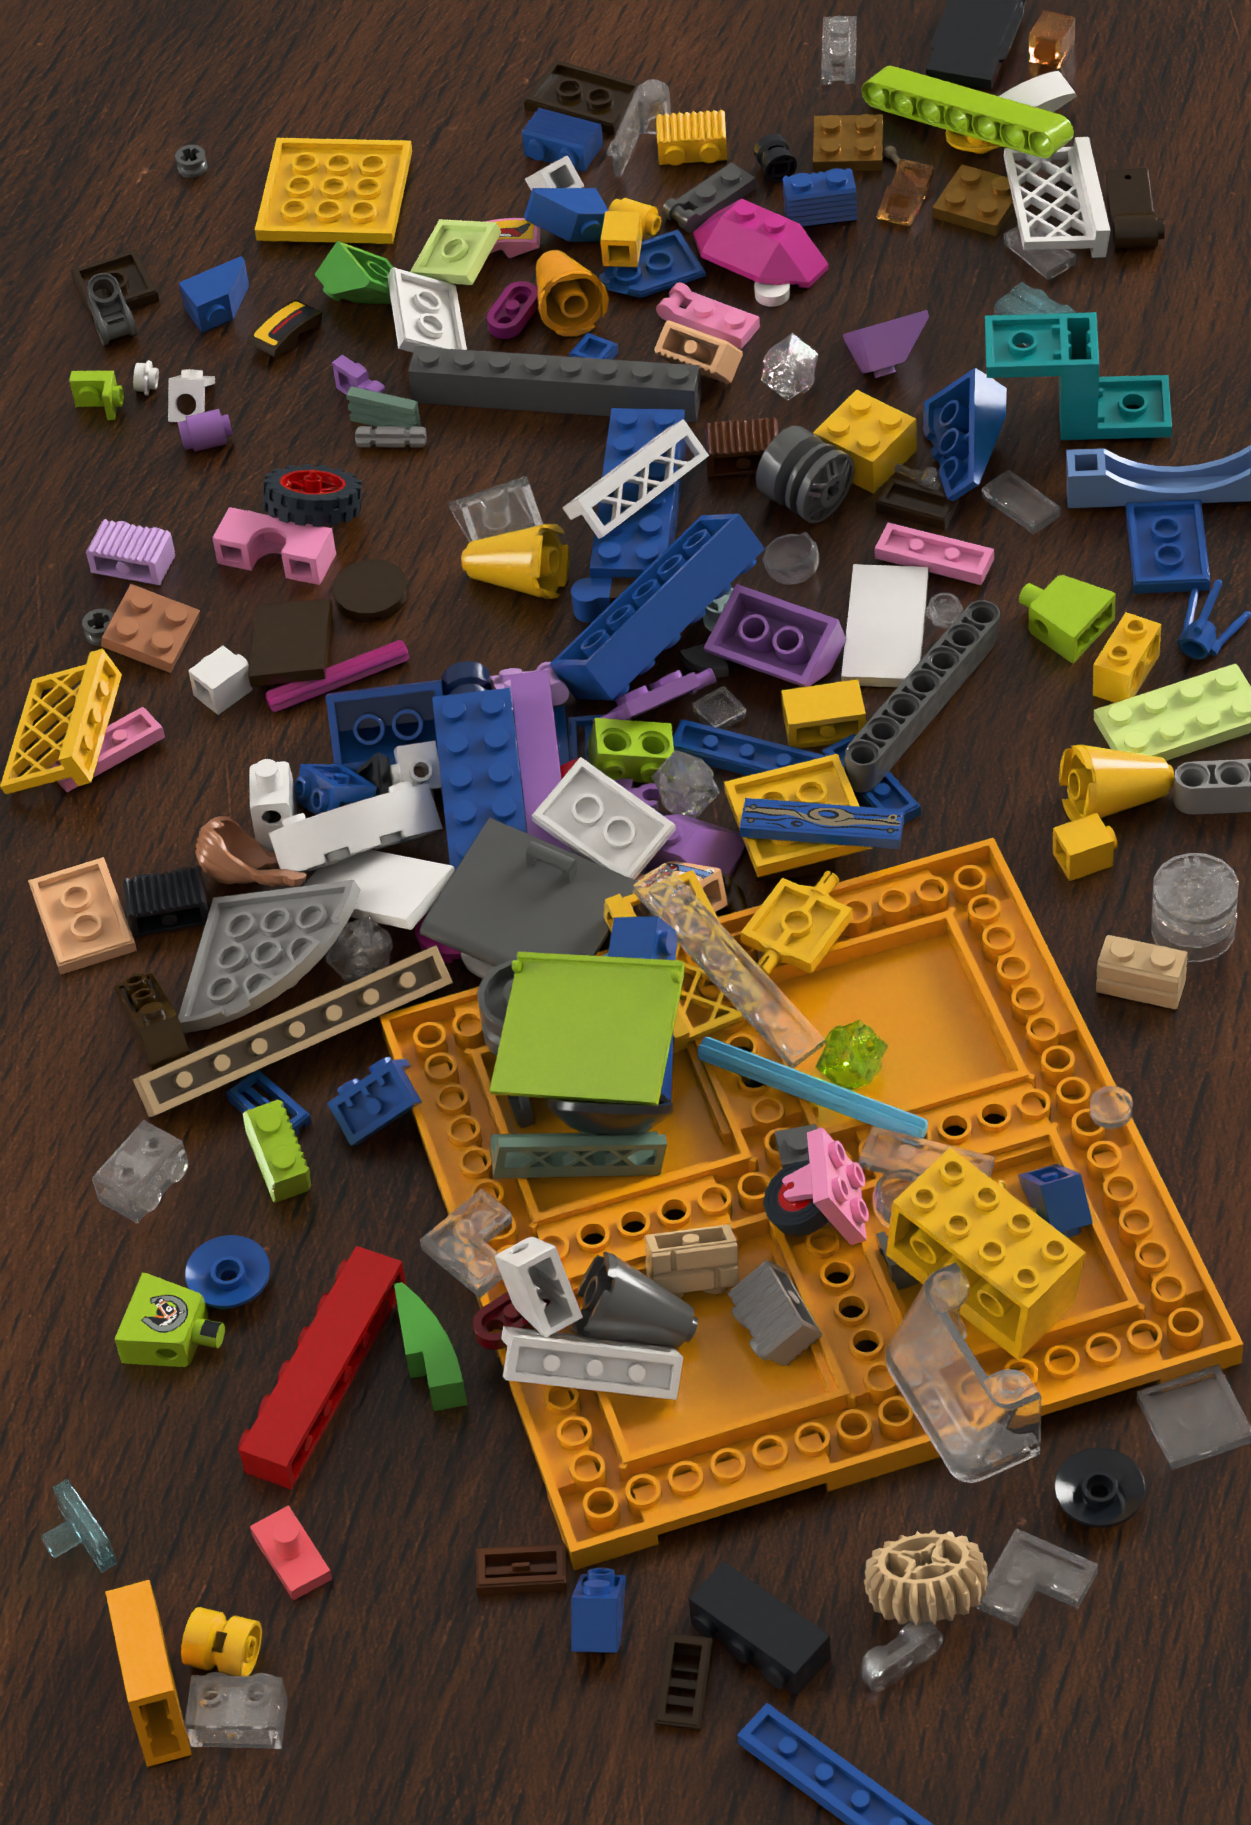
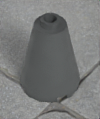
M605 1251L603 1252L604 1257L597 1255L593 1259L577 1292V1295L584 1298L581 1308L583 1318L572 1323V1329L575 1334L584 1337L669 1347H680L684 1341L689 1342L693 1338L697 1329L698 1319L694 1317L692 1306L612 1253Z

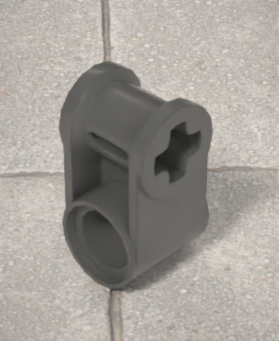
M98 273L92 276L87 286V300L102 345H109L110 340L125 335L137 336L132 313L128 305H126L116 278L107 273ZM99 289H106L112 295L107 299H101L95 296L94 293Z

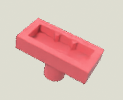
M289 1505L250 1526L253 1538L293 1601L332 1580L329 1567Z

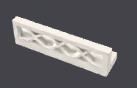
M683 419L665 429L562 508L570 520L582 514L598 539H600L709 455ZM681 439L685 441L694 454V457L688 462L674 459L676 443ZM667 451L666 457L660 456ZM651 462L666 464L665 476L662 482L648 479L649 464ZM674 466H675V467H679V469H677V470L673 473V467H674ZM639 471H641V472H640V477L634 476V475L637 474ZM625 482L639 484L638 500L636 502L621 499L622 488ZM647 486L653 488L647 492ZM614 491V497H608ZM599 502L613 505L611 521L606 525L602 524L592 509ZM621 507H625L626 509L620 513Z
M503 1326L501 1339L507 1345L503 1371L505 1380L677 1400L684 1357L674 1347L556 1332L545 1338L537 1330Z

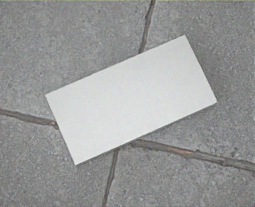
M853 564L841 682L858 679L859 686L898 687L921 661L929 567Z
M368 850L317 869L303 886L355 880L361 891L350 917L412 930L434 905L454 874L455 868L451 865Z

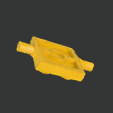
M826 871L815 887L798 885L782 878L740 933L741 943L764 953L753 967L758 976L762 974V978H768L778 962L790 964L810 974L813 973L853 919L852 908L835 901L829 895L839 883V878L836 874L832 873L831 875L830 871Z

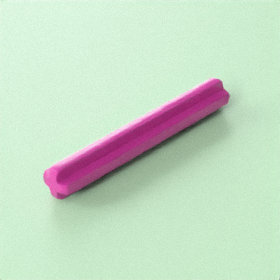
M398 640L328 667L326 679L287 683L266 692L267 704L272 712H278L407 662L409 659L408 649L402 640Z

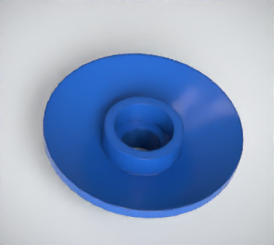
M238 1235L220 1236L203 1243L192 1253L185 1269V1280L188 1289L200 1293L204 1297L207 1306L220 1309L235 1308L250 1302L263 1291L270 1276V1263L265 1250L252 1239ZM227 1278H234V1279L229 1280V1281H224V1280H226Z

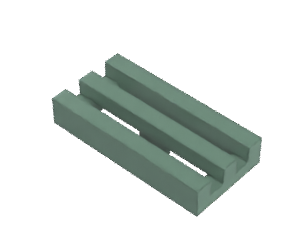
M352 386L346 394L347 400L350 401L348 410L352 411L350 421L375 427L406 426L407 430H410L411 426L421 427L418 401Z

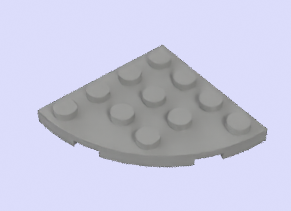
M355 880L213 898L178 1016L183 1033L208 1030L238 1019L272 1001L287 989L293 988L327 953L346 926L361 891Z

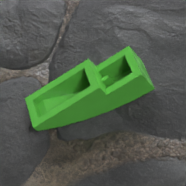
M403 1282L395 1283L394 1288L410 1378L427 1375L433 1411L466 1406L467 1399L458 1358L448 1335L436 1316L420 1297Z

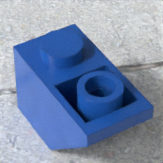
M594 1568L588 1570V1574L580 1575L571 1597V1651L617 1653L622 1640L626 1575H615V1571L609 1568Z

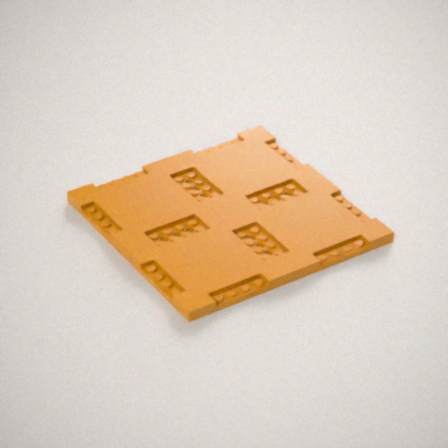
M994 838L839 882L829 895L835 901L851 907L853 919L812 974L782 962L777 963L768 978H762V974L758 976L755 973L753 967L764 953L741 943L740 933L761 905L718 917L763 1006V1011L688 1042L686 1049L673 1054L671 1096L673 1112L664 1121L645 1131H657L658 1134H666L667 1147L660 1175L494 1178L490 1152L491 1134L584 1132L566 1125L546 1107L545 1098L529 1097L535 1124L521 1128L517 1124L507 1095H493L489 1092L497 1056L490 1051L484 1042L477 995L479 987L379 1015L382 1035L391 1059H407L411 1066L405 1070V1073L422 1103L411 1109L447 1209L450 1226L480 1309L507 1292L495 1261V1256L526 1238L535 1237L556 1247L581 1311L584 1297L577 1295V1292L588 1267L597 1255L604 1257L603 1252L612 1253L646 1275L645 1235L730 1224L738 1248L739 1282L765 1260L784 1268L822 1333L821 1338L816 1339L815 1343L810 1344L808 1349L802 1351V1354L796 1355V1359L791 1360L789 1365L782 1366L771 1360L764 1361L753 1351L750 1345V1340L754 1337L750 1334L749 1329L742 1326L731 1311L735 1304L731 1301L732 1298L728 1295V1292L733 1287H727L724 1292L719 1294H708L704 1291L688 1292L680 1299L693 1307L694 1317H697L698 1324L696 1332L689 1342L684 1341L680 1347H674L684 1357L677 1400L508 1380L542 1475L552 1512L562 1540L566 1545V1551L574 1571L658 1545V1535L824 1483L828 1492L993 1441L995 1440V1430L1149 1382L1157 1381L1159 1387L1163 1388L1242 1363L1243 1342ZM700 922L689 927L686 935L708 943L712 930L709 924ZM715 939L713 945L720 947L717 940ZM682 944L676 960L699 967L705 951ZM609 949L598 952L596 956L607 954ZM710 953L703 970L726 977L730 965L727 959ZM684 972L681 990L689 993L695 978L694 975ZM733 973L731 980L737 981ZM700 978L694 995L716 1002L722 985ZM727 988L721 1003L736 1010L750 1005L744 993ZM679 999V1001H680V1003H681V1005H682V1007H683L685 1001ZM690 1003L686 1015L694 1028L708 1022L713 1011ZM717 1013L716 1018L723 1016V1014ZM705 1037H711L734 1047H746L752 1050L751 1053L922 1117L928 1121L927 1133L923 1138L926 1143L921 1147L911 1148L904 1144L908 1140L907 1138L763 1084L757 1088L748 1087L744 1083L749 1078L700 1060L697 1052L698 1047ZM989 1114H998L1004 1117L1005 1120L999 1124H990L984 1118ZM816 1124L817 1129L823 1127L834 1141L838 1140L842 1144L845 1154L853 1163L857 1162L860 1165L865 1177V1186L861 1187L862 1199L866 1204L869 1214V1220L865 1222L866 1241L850 1245L830 1221L821 1229L809 1235L793 1236L780 1231L768 1219L763 1205L765 1191L771 1179L782 1169L775 1142V1131ZM955 1125L965 1129V1132L958 1136H951L944 1132L947 1127ZM950 1147L988 1177L996 1179L997 1184L998 1180L1004 1181L1006 1184L1005 1190L1027 1207L1031 1206L1019 1182V1174L1058 1163L1080 1173L1093 1224L1082 1226L1080 1234L1068 1237V1239L1086 1252L1075 1305L1019 1360L922 1283L898 1290L895 1282H892L886 1261L878 1249L876 1234L885 1231L886 1236H888L893 1201ZM673 1209L685 1212L684 1217L678 1220H669L664 1217V1214ZM638 1221L645 1225L638 1232H628L623 1229L627 1223ZM593 1233L604 1236L603 1241L594 1245L586 1244L582 1241L585 1236ZM833 1272H842L849 1277L845 1282L839 1284L831 1283L826 1279ZM847 1306H857L863 1310L861 1315L854 1318L845 1317L840 1312ZM572 1324L556 1332L578 1335L574 1333ZM494 1329L490 1333H498L502 1330ZM862 1340H871L878 1347L871 1352H861L855 1348V1345ZM507 1347L495 1350L497 1357L500 1358L503 1369Z

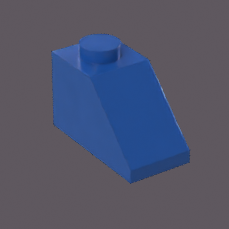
M532 188L524 217L526 221L569 242H601L605 211H608L596 188Z
M242 256L179 282L183 308L201 333L234 319L249 288L245 260Z
M1056 1163L1018 1175L1019 1182L1030 1206L1037 1208L1036 1214L1067 1238L1080 1234L1082 1226L1093 1224L1080 1173Z

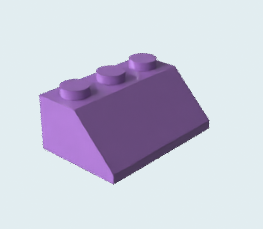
M736 584L703 649L709 654L802 687H809L831 672L846 642V637L839 620Z

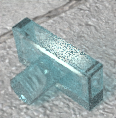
M66 1479L53 1486L52 1489L59 1511L66 1521L41 1535L50 1555L55 1559L82 1543L101 1573L115 1566L117 1562L110 1540L69 1480Z

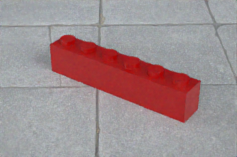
M356 1246L349 1259L341 1262L336 1273V1282L329 1293H324L320 1298L316 1317L310 1327L306 1326L303 1328L291 1360H286L281 1366L278 1374V1383L271 1395L267 1394L262 1399L258 1410V1418L252 1428L246 1429L240 1438L238 1452L246 1474L292 1490L397 1303L394 1284L403 1282L406 1285L402 1261Z

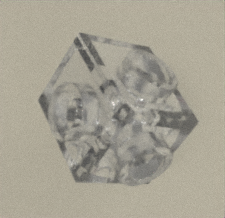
M791 334L768 350L763 360L765 365L761 381L788 401L798 393L806 392L814 383L818 353L794 334Z
M675 750L652 775V779L662 796V804L673 814L680 813L696 819L720 793L713 779V771L704 760Z
M371 916L358 919L345 925L337 940L327 951L326 962L347 983H351L389 966L390 952L393 948L392 938L388 931L382 929Z

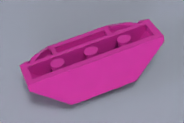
M740 199L714 213L693 232V238L701 258L758 283L773 285L790 283V285L797 284L801 288H809L828 270L827 261L799 223L744 199Z

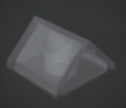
M527 476L518 477L448 502L452 514L469 543L543 524Z

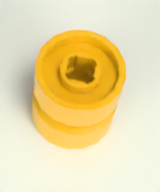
M202 1607L195 1608L189 1617L181 1644L182 1663L186 1666L207 1671L216 1665L220 1674L240 1679L248 1678L254 1669L262 1640L261 1623L257 1620L236 1615L227 1621L223 1612Z

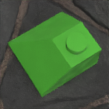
M337 241L315 273V276L324 286L322 289L324 293L336 301H340L342 298L353 303L391 304L387 278L391 269L394 268L386 258Z

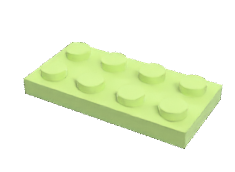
M1233 664L1094 709V721L1112 750L1162 757L1167 761L1251 733V686L1238 665Z

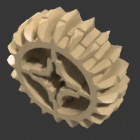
M936 1530L929 1534H920L917 1531L915 1535L909 1537L899 1535V1540L895 1542L886 1541L883 1548H878L872 1552V1557L866 1561L864 1585L874 1612L882 1613L884 1619L892 1620L896 1618L898 1624H905L910 1621L914 1622L916 1626H919L922 1622H932L935 1625L937 1621L943 1619L953 1621L956 1614H969V1607L980 1605V1598L986 1595L988 1571L983 1553L979 1552L978 1544L969 1542L966 1536L955 1537L953 1532L950 1531L945 1534H937Z

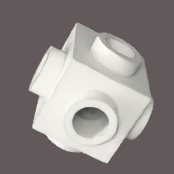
M429 741L397 746L394 749L396 764L390 765L392 784L395 785L405 781H411L413 787L429 784L432 797L434 798V791L442 788L436 742ZM414 767L423 769V778H419L414 774Z

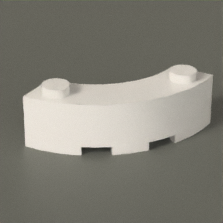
M405 781L388 787L390 793L351 803L306 818L305 814L302 813L283 819L282 828L269 832L280 869L309 873L348 859L354 854L373 848L377 850L413 841L443 829L429 784L413 787L411 781Z

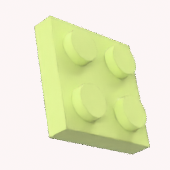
M439 219L410 272L450 284L473 285L498 240L501 230L496 222Z

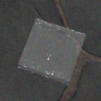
M1219 1364L1137 1391V1401L1172 1470L1251 1443V1426Z

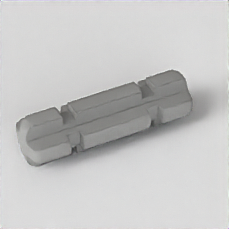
M360 426L356 429L355 441L358 447H371L373 444H376V447H405L407 444H410V448H422L427 443V432L425 427L411 426L410 430H407L406 426H377L376 429H372V426Z

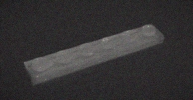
M666 863L634 884L633 893L654 916H659L676 930L677 942L790 1068H795L824 1046L825 1039Z

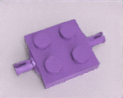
M707 668L698 674L692 672L685 676H682L680 670L650 684L649 686L652 691L648 692L645 685L615 700L618 707L599 718L630 720L687 693L693 695L697 690L716 683V677L711 668Z

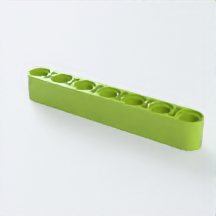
M895 66L884 67L862 85L861 92L864 100L875 109L1047 159L1071 141L1074 135L1073 126L1070 121L1060 114Z

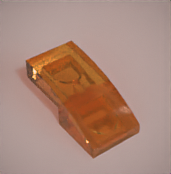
M900 159L892 184L886 187L877 219L911 227L927 195L935 172L934 167L928 164Z

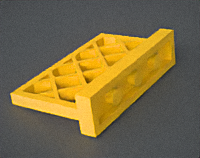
M103 649L90 652L87 664L32 679L0 784V788L5 794L70 777L78 786L92 782L122 676ZM80 680H82L81 684L78 687H76L74 690L71 689ZM53 688L41 699L43 690ZM66 693L67 696L52 708L51 706ZM74 706L73 711L71 713H69L66 717L63 716L68 710H70ZM45 711L48 712L33 726V722L38 717H40ZM57 720L60 721V722H59L53 729H51L46 735L43 734V733H44L50 726H52ZM66 733L65 738L62 741H60L58 744L55 743L60 737H62ZM37 738L40 739V740H39L36 744H34L27 752H25V749H26L32 742H34ZM49 747L52 748V749H51L44 757H42L38 762L35 761V760H36L42 753H44ZM57 760L61 763L60 766L49 768ZM29 765L32 766V767H31L26 773H24L22 776L17 777V776H18L24 769H26Z
M693 870L623 898L619 893L605 899L603 917L611 933L615 917H637L632 907L647 902L660 907L657 916L661 919L665 909L687 917L682 932H676L678 941L676 959L682 944L705 951L699 967L684 963V972L694 975L695 978L689 993L683 990L680 993L679 999L684 1000L685 1003L683 1007L680 1001L678 1003L673 1028V1054L686 1049L688 1042L763 1011V1006ZM689 885L695 897L691 908L669 901L672 891ZM665 894L664 899L658 897L660 895ZM698 904L702 912L696 911ZM692 919L709 924L712 934L708 943L686 935ZM715 939L717 940L720 947L713 945ZM710 953L727 959L730 968L726 977L703 970ZM733 973L737 981L731 980ZM700 978L722 985L716 1002L694 995ZM727 988L744 993L750 1005L736 1010L721 1003ZM690 1003L712 1010L709 1021L693 1028L686 1015ZM717 1013L723 1014V1016L716 1018Z

